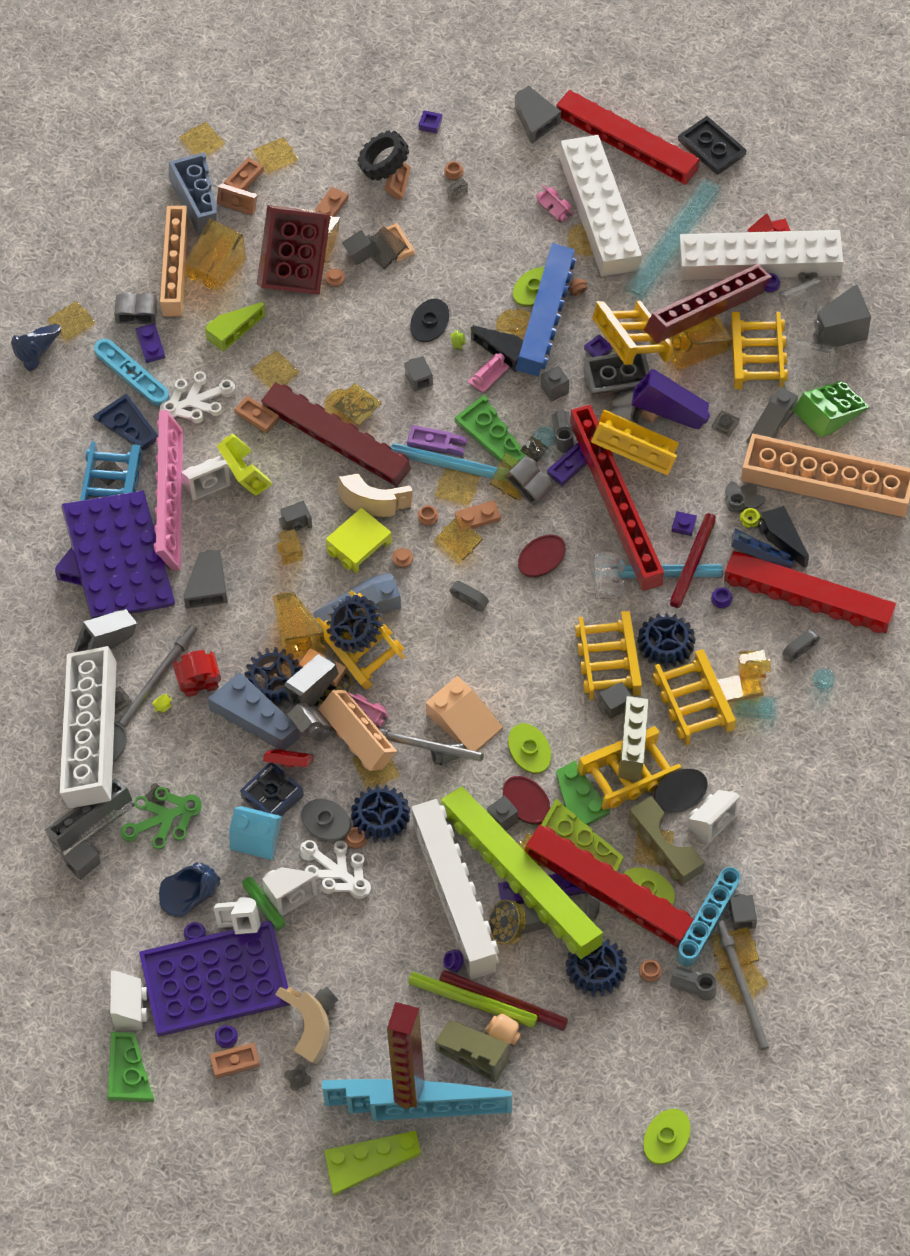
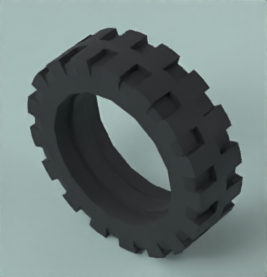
M389 130L385 133H379L376 137H372L371 141L366 143L363 150L361 149L359 153L360 156L357 159L359 162L358 166L371 180L376 179L379 181L381 178L386 179L389 175L395 174L396 170L400 169L403 166L402 163L406 162L408 158V144L399 133ZM394 147L391 154L385 160L373 165L375 158L383 150Z

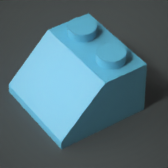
M243 806L234 808L229 829L230 850L273 860L283 816Z

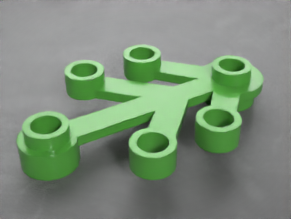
M158 787L155 791V798L158 801L166 800L178 805L168 809L149 802L145 796L136 797L134 804L138 810H147L158 815L137 824L127 823L121 828L122 839L132 842L137 839L140 832L162 823L158 835L153 838L152 845L155 849H163L166 845L165 839L173 819L182 815L179 826L173 830V837L178 841L183 840L186 837V829L190 818L199 814L202 809L200 798L192 794L180 797L169 793L165 787ZM159 791H164L166 795L161 798L157 795V793ZM144 800L145 805L139 806L137 801ZM193 802L195 807L188 808L187 803ZM132 828L134 830V833L132 835H127L125 832L126 829ZM181 830L184 835L177 837L175 835L176 831ZM157 839H161L163 841V844L161 846H157L155 844V841Z

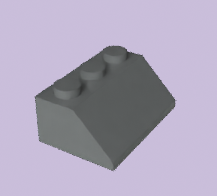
M617 353L584 359V377L587 389L592 395L633 389L650 371L646 354H636L632 365H625Z

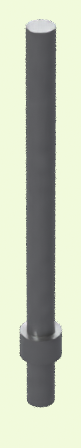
M190 625L185 633L177 638L173 649L117 723L123 727L127 725L180 652L185 651L189 645V640L197 631L195 626Z
M379 729L388 741L480 762L484 758V754L481 752L392 733L389 729Z
M719 921L716 925L721 936L720 943L722 949L727 953L760 1050L769 1048L734 949L736 945L733 936H730L725 921Z

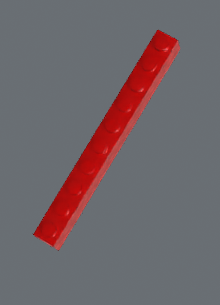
M591 404L571 409L570 425L642 591L663 586L664 571L612 452L591 442L599 424Z

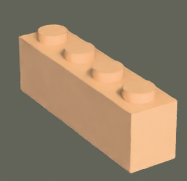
M332 690L318 708L336 730V734L348 744L350 751L358 756L362 761V765L369 771L383 770L396 754L397 750L346 690Z

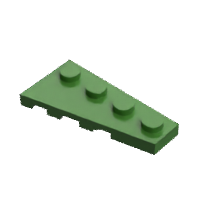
M485 394L455 417V423L509 470L526 456L514 436H511L505 423L498 417L494 407L489 404Z

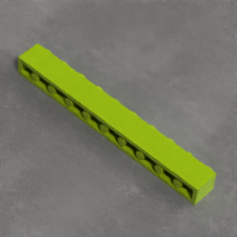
M463 786L441 799V806H444L447 814L446 820H449L454 825L457 833L463 835L474 850L477 849L487 864H491L495 868L497 875L509 883L512 891L516 894L518 893L523 898L527 907H533L539 919L552 928L554 935L566 943L568 950L572 954L575 953L582 959L602 946L603 932Z

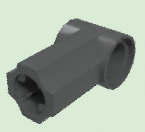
M557 410L552 414L556 447L560 452L566 453L575 445L574 432L570 425L569 412Z
M678 966L674 969L670 986L696 994L700 999L706 1001L715 997L717 986L714 975L707 972L700 974ZM707 984L711 987L709 989H703L701 986Z

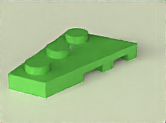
M573 761L558 769L556 775L565 807L573 812L584 824L589 826L609 815L610 809H602V798L585 775L581 776L577 770L578 764L576 761Z
M111 1032L107 1100L154 1102L153 1092H151L135 1033Z

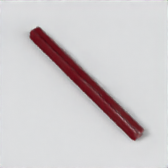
M707 513L704 516L670 599L671 607L678 609L683 603L715 524L716 516L714 514Z
M443 970L439 980L536 1014L538 1022L564 1031L567 1026L568 1019L566 1017L449 971Z

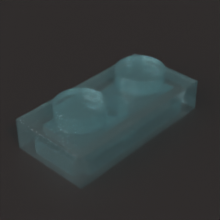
M733 694L732 713L737 717L775 720L777 698Z

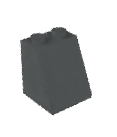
M858 285L852 286L818 311L817 320L814 322L815 332L813 333V340L816 345L819 344L821 351L868 339L871 315Z

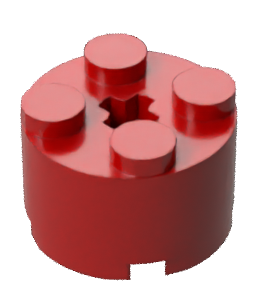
M197 650L182 655V660L178 663L176 660L174 661L173 668L180 691L185 693L186 697L197 695L199 690L206 689L210 692L219 688L218 683L221 681V674L214 652L210 651V654H206L205 650Z

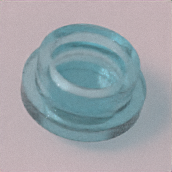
M542 426L535 432L534 439L537 444L548 446L554 442L555 433L550 427Z
M819 669L813 675V683L820 689H828L834 684L835 676L828 669Z

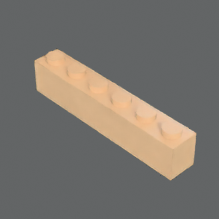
M167 206L160 296L163 317L183 316L189 227L187 206Z

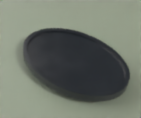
M434 298L423 302L417 307L410 323L411 334L417 341L430 342L444 332L449 322V308L447 304L440 299Z
M686 768L673 771L666 775L656 786L654 800L664 811L680 812L696 805L705 795L708 787L707 778L701 771Z

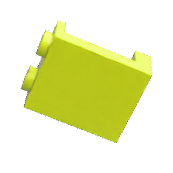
M234 434L225 437L217 445L237 481L252 494L257 496L273 485L270 479L251 464L247 467L243 458L251 452V449Z
M360 508L326 538V551L331 557H337L341 560L342 565L347 570H353L357 574L359 572V565L381 545L387 547L392 543L391 531L363 508Z

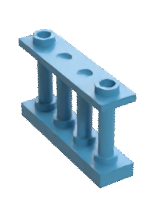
M91 441L90 449L86 450L85 455L87 466L80 501L88 500L89 496L106 497L136 492L142 462L140 445H132L131 452L127 454L98 452L96 443ZM96 460L126 462L128 469L124 470V472L95 470ZM93 478L123 480L125 482V486L121 490L91 487Z

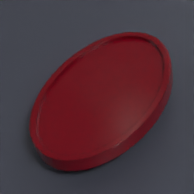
M553 534L543 535L532 540L523 548L519 555V571L527 577H540L550 573L562 562L565 556V541L560 536Z
M513 776L505 781L503 796L505 795L518 810V819L532 825L542 824L550 810V802L545 791L535 781L527 777Z

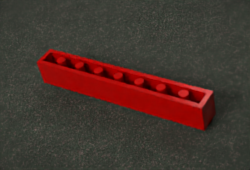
M569 90L556 104V108L561 111L562 120L592 136L599 135L600 140L684 185L698 171L699 158L663 140L660 136L648 132L645 128L631 123L628 119L616 115L613 111L599 106L596 102L584 98L579 93Z
M734 550L725 570L724 581L733 587L741 586L747 588L752 593L768 595L773 600L781 599L787 601L792 606L806 607L813 613L821 612L835 620L843 619L849 621L854 626L870 628L875 633L883 632L887 634L895 612V602Z
M539 825L525 846L524 851L533 860L677 948L694 921L688 912L681 909L678 910L667 899L657 897L652 894L649 888L639 886L633 882L628 875L618 873L606 862H600L594 858L592 853L579 849L571 840L558 836L550 827Z

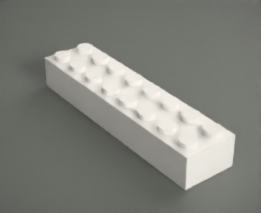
M599 135L562 140L560 142L559 159L601 277L638 271L642 254Z
M840 230L680 234L681 280L726 279L756 264H759L767 273H773L778 277L842 275L843 254Z
M108 646L67 654L60 795L69 809L111 801L117 661Z
M437 799L412 806L413 828L458 948L462 952L470 980L496 972V964L499 963L497 955L499 954L498 946L495 940L491 941V929L488 921L483 919L484 911L480 901L476 902V889L473 882L469 883L467 877L469 871L466 863L461 862L460 856L462 854L458 843L454 844V832L451 824L447 825L445 808L443 805H439Z

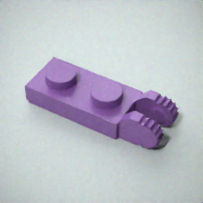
M412 425L407 446L462 457L464 449L459 446L450 445V443L465 446L468 440L466 437L452 434V432Z

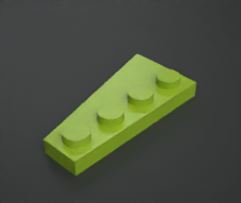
M555 799L541 825L550 827L558 836L571 840L576 847L589 851L594 855V858L600 862L610 864L618 872L624 861V856L603 838L599 837L588 825L577 818L573 812L562 805L558 799Z
M411 1131L324 1150L333 1196L340 1194L350 1187L357 1186L371 1177H376L392 1167H397L420 1156L421 1150L417 1132Z

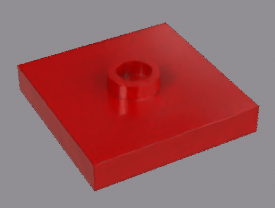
M272 748L264 753L263 761L278 763L283 767H308L313 763L314 755Z

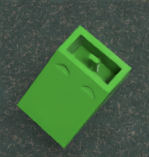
M839 381L804 392L793 412L821 438L834 433L868 409L869 406L846 383Z

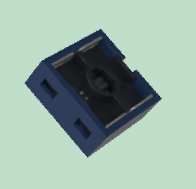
M271 762L240 790L241 798L252 808L283 816L304 796L303 787L291 777L287 779L284 771Z

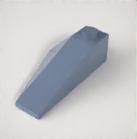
M388 572L364 580L314 611L315 619L319 617L324 622L331 620L328 613L335 611L332 606L338 607V600L345 601V596L351 597L349 594L351 590L356 594L361 593L368 600L374 601V606L380 609L379 614L400 609L401 597L394 577ZM361 608L356 609L359 615L366 616Z

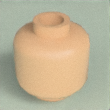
M500 1014L497 1017L494 1015L485 1029L487 1035L509 1043V1045H515L521 1033L517 1032L519 1029L518 1022L504 1014Z

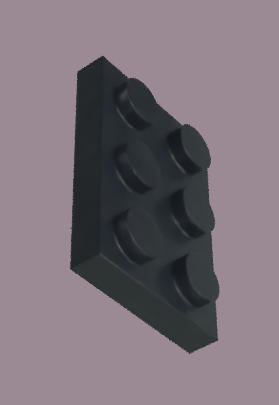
M705 116L678 135V141L717 175L743 158L747 153V150L708 116Z

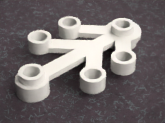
M197 372L194 374V384L187 398L179 401L182 393L187 391L188 386L186 380L178 379L175 382L176 389L171 399L161 404L160 411L173 407L168 410L173 418L179 416L189 419L193 423H200L203 420L202 411L208 412L212 416H219L222 413L220 403L213 402L208 404L203 401L219 395L223 397L233 396L235 384L230 380H223L218 387L198 394L207 379L204 372ZM187 407L195 408L191 412L184 409Z
M307 840L301 844L299 854L302 859L307 861L315 859L328 869L318 870L314 865H309L305 869V871L315 873V879H324L321 886L324 893L350 892L351 896L356 899H363L370 893L371 885L363 878L362 866L365 858L362 854L355 853L351 857L350 864L354 867V877L347 872L345 854L348 845L346 842L340 840L334 844L333 851L336 854L337 864L321 853L314 841ZM333 879H341L345 883H335Z

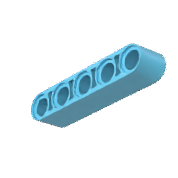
M727 867L721 871L680 943L677 960L682 966L689 967L696 963L716 928V923L719 922L725 912L730 897L734 896L740 881V873L735 868ZM729 878L733 880L734 883H727L724 879ZM719 896L723 898L724 901H717L714 899V897ZM709 914L713 916L714 919H706L704 915ZM693 933H701L704 937L698 938ZM690 951L693 955L686 956L683 952Z

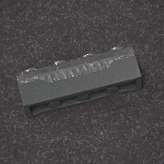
M114 778L112 780L111 801L75 807L45 829L53 848L62 856H65L83 840L87 842L132 809L135 804L128 788Z

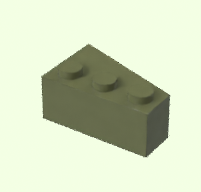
M449 1020L435 1041L436 1051L494 1083L509 1062V1043L471 1029L460 1022Z

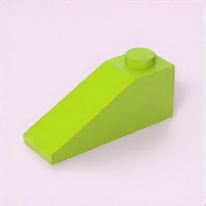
M260 302L219 315L206 325V339L224 352L266 315L264 303Z

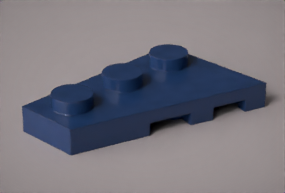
M127 393L93 415L95 420L133 445H140L141 450H145L157 442V437H159Z
M735 528L732 534L731 547L759 559L791 569L793 558L788 552L777 550L767 543Z

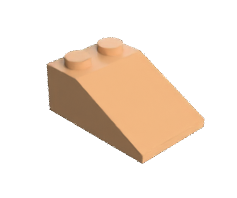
M458 676L426 702V714L456 742L462 743L464 749L479 750L503 729V726L477 694Z

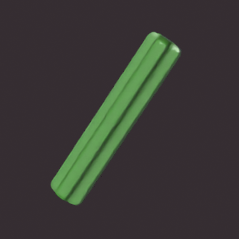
M253 877L244 879L242 881L244 889L256 901L257 906L266 918L272 922L276 930L283 928L286 925L284 918Z

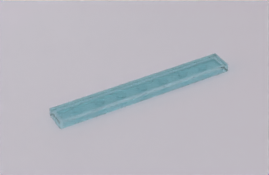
M703 178L625 287L626 292L641 299L644 298L679 249L680 234H689L721 190L720 185Z

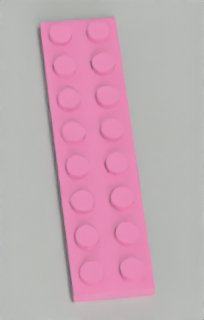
M166 409L159 411V420H157L159 437L156 440L158 446V454L156 455L158 472H156V480L158 483L155 491L157 507H155L157 525L154 527L156 534L154 550L171 570H181L183 429Z

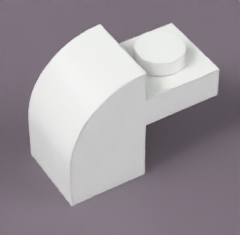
M240 897L237 902L218 903L214 906L218 928L234 927L235 934L256 933L261 925L256 901L251 898Z

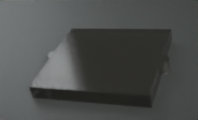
M383 226L374 236H371L376 243L373 245V248L377 253L370 258L385 270L394 260L398 259V256L407 245Z

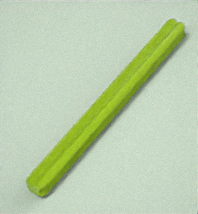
M411 972L409 976V984L497 1016L504 1014L516 1022L531 1028L537 1022L536 1014L417 972Z

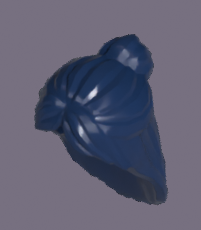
M53 324L35 329L28 335L13 336L11 340L13 353L24 362L23 365L27 370L32 371L38 367L39 358L59 336L61 326Z
M195 862L193 865L187 866L177 873L166 877L161 882L159 888L160 907L166 914L173 917L185 916L207 898L214 896L221 879L209 865Z

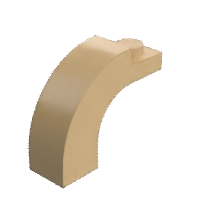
M359 474L339 477L338 495L348 507L355 511L363 508L371 516L389 517L395 516V510L411 507L413 490L410 486L380 490L365 484Z
M280 987L275 995L299 1010L304 1020L303 1035L293 1051L310 1062L318 1064L329 1042L330 1027L327 1014L319 1001L310 993L303 991L299 998L300 993L293 988L288 987L286 990Z

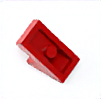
M768 213L747 229L748 232L791 231L786 218L771 221Z

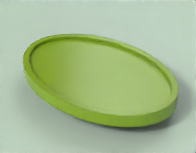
M545 267L531 269L518 279L513 289V298L518 305L522 307L534 306Z
M526 723L515 725L508 737V747L513 760L520 768L529 773L539 774L544 772L551 762V749L546 737L533 725Z
M642 867L631 868L623 873L628 875L639 886L649 888L652 894L657 897L667 899L673 906L675 902L674 889L661 874Z
M668 1109L658 1114L651 1121L645 1132L643 1142L644 1153L650 1162L656 1165H665L674 1161L684 1151L690 1137V1121L688 1116L682 1110Z

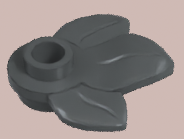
M731 481L725 489V494L728 497L726 502L727 508L733 512H741L747 508H758L766 500V497L757 495L756 484L749 483L739 487L738 484Z

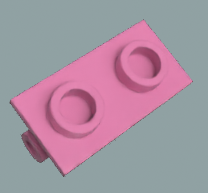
M542 185L545 191L543 193L539 192L536 198L545 209L548 210L553 205L554 207L549 212L558 221L561 220L562 222L567 220L569 213L574 216L570 210L572 206L565 199L561 201L557 198L559 194L552 187L548 189L545 185Z
M501 353L495 354L474 374L468 383L484 393L510 368L509 365L504 363V355Z
M348 693L376 727L381 728L385 722L383 717L389 719L384 706L378 703L373 705L367 702V699L360 694L353 695Z

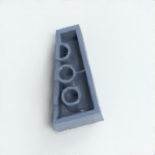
M203 152L170 161L168 178L182 205L187 206L188 216L196 232L201 233L216 229L217 212L206 153Z
M241 672L207 698L210 711L225 717L226 720L239 725L247 732L255 734L277 749L286 750L300 739L299 730L293 722Z

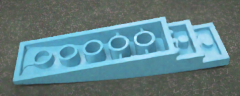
M392 1079L322 1081L325 1106L347 1105L349 1114L371 1112L372 1121L512 1113L511 1091L425 1081L417 1108H403L394 1102Z

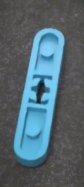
M100 339L95 343L94 350L97 358L148 402L159 407L162 403L169 400L167 388L109 339ZM128 370L131 372L135 370V375L132 373L128 374Z

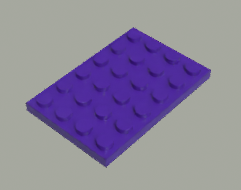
M144 490L62 504L64 520L91 619L123 609L132 614L174 606L175 600L164 561L154 550L156 534Z
M271 921L262 922L256 933L235 934L234 929L139 951L158 1037L291 1005L275 995L280 987L287 990L288 984L274 926Z

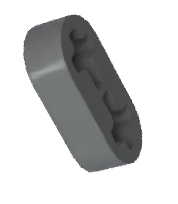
M456 581L449 590L453 597L478 611H483L489 603L488 598L483 593L461 581Z
M809 629L788 644L783 650L782 655L789 662H793L815 646L820 636L813 629Z

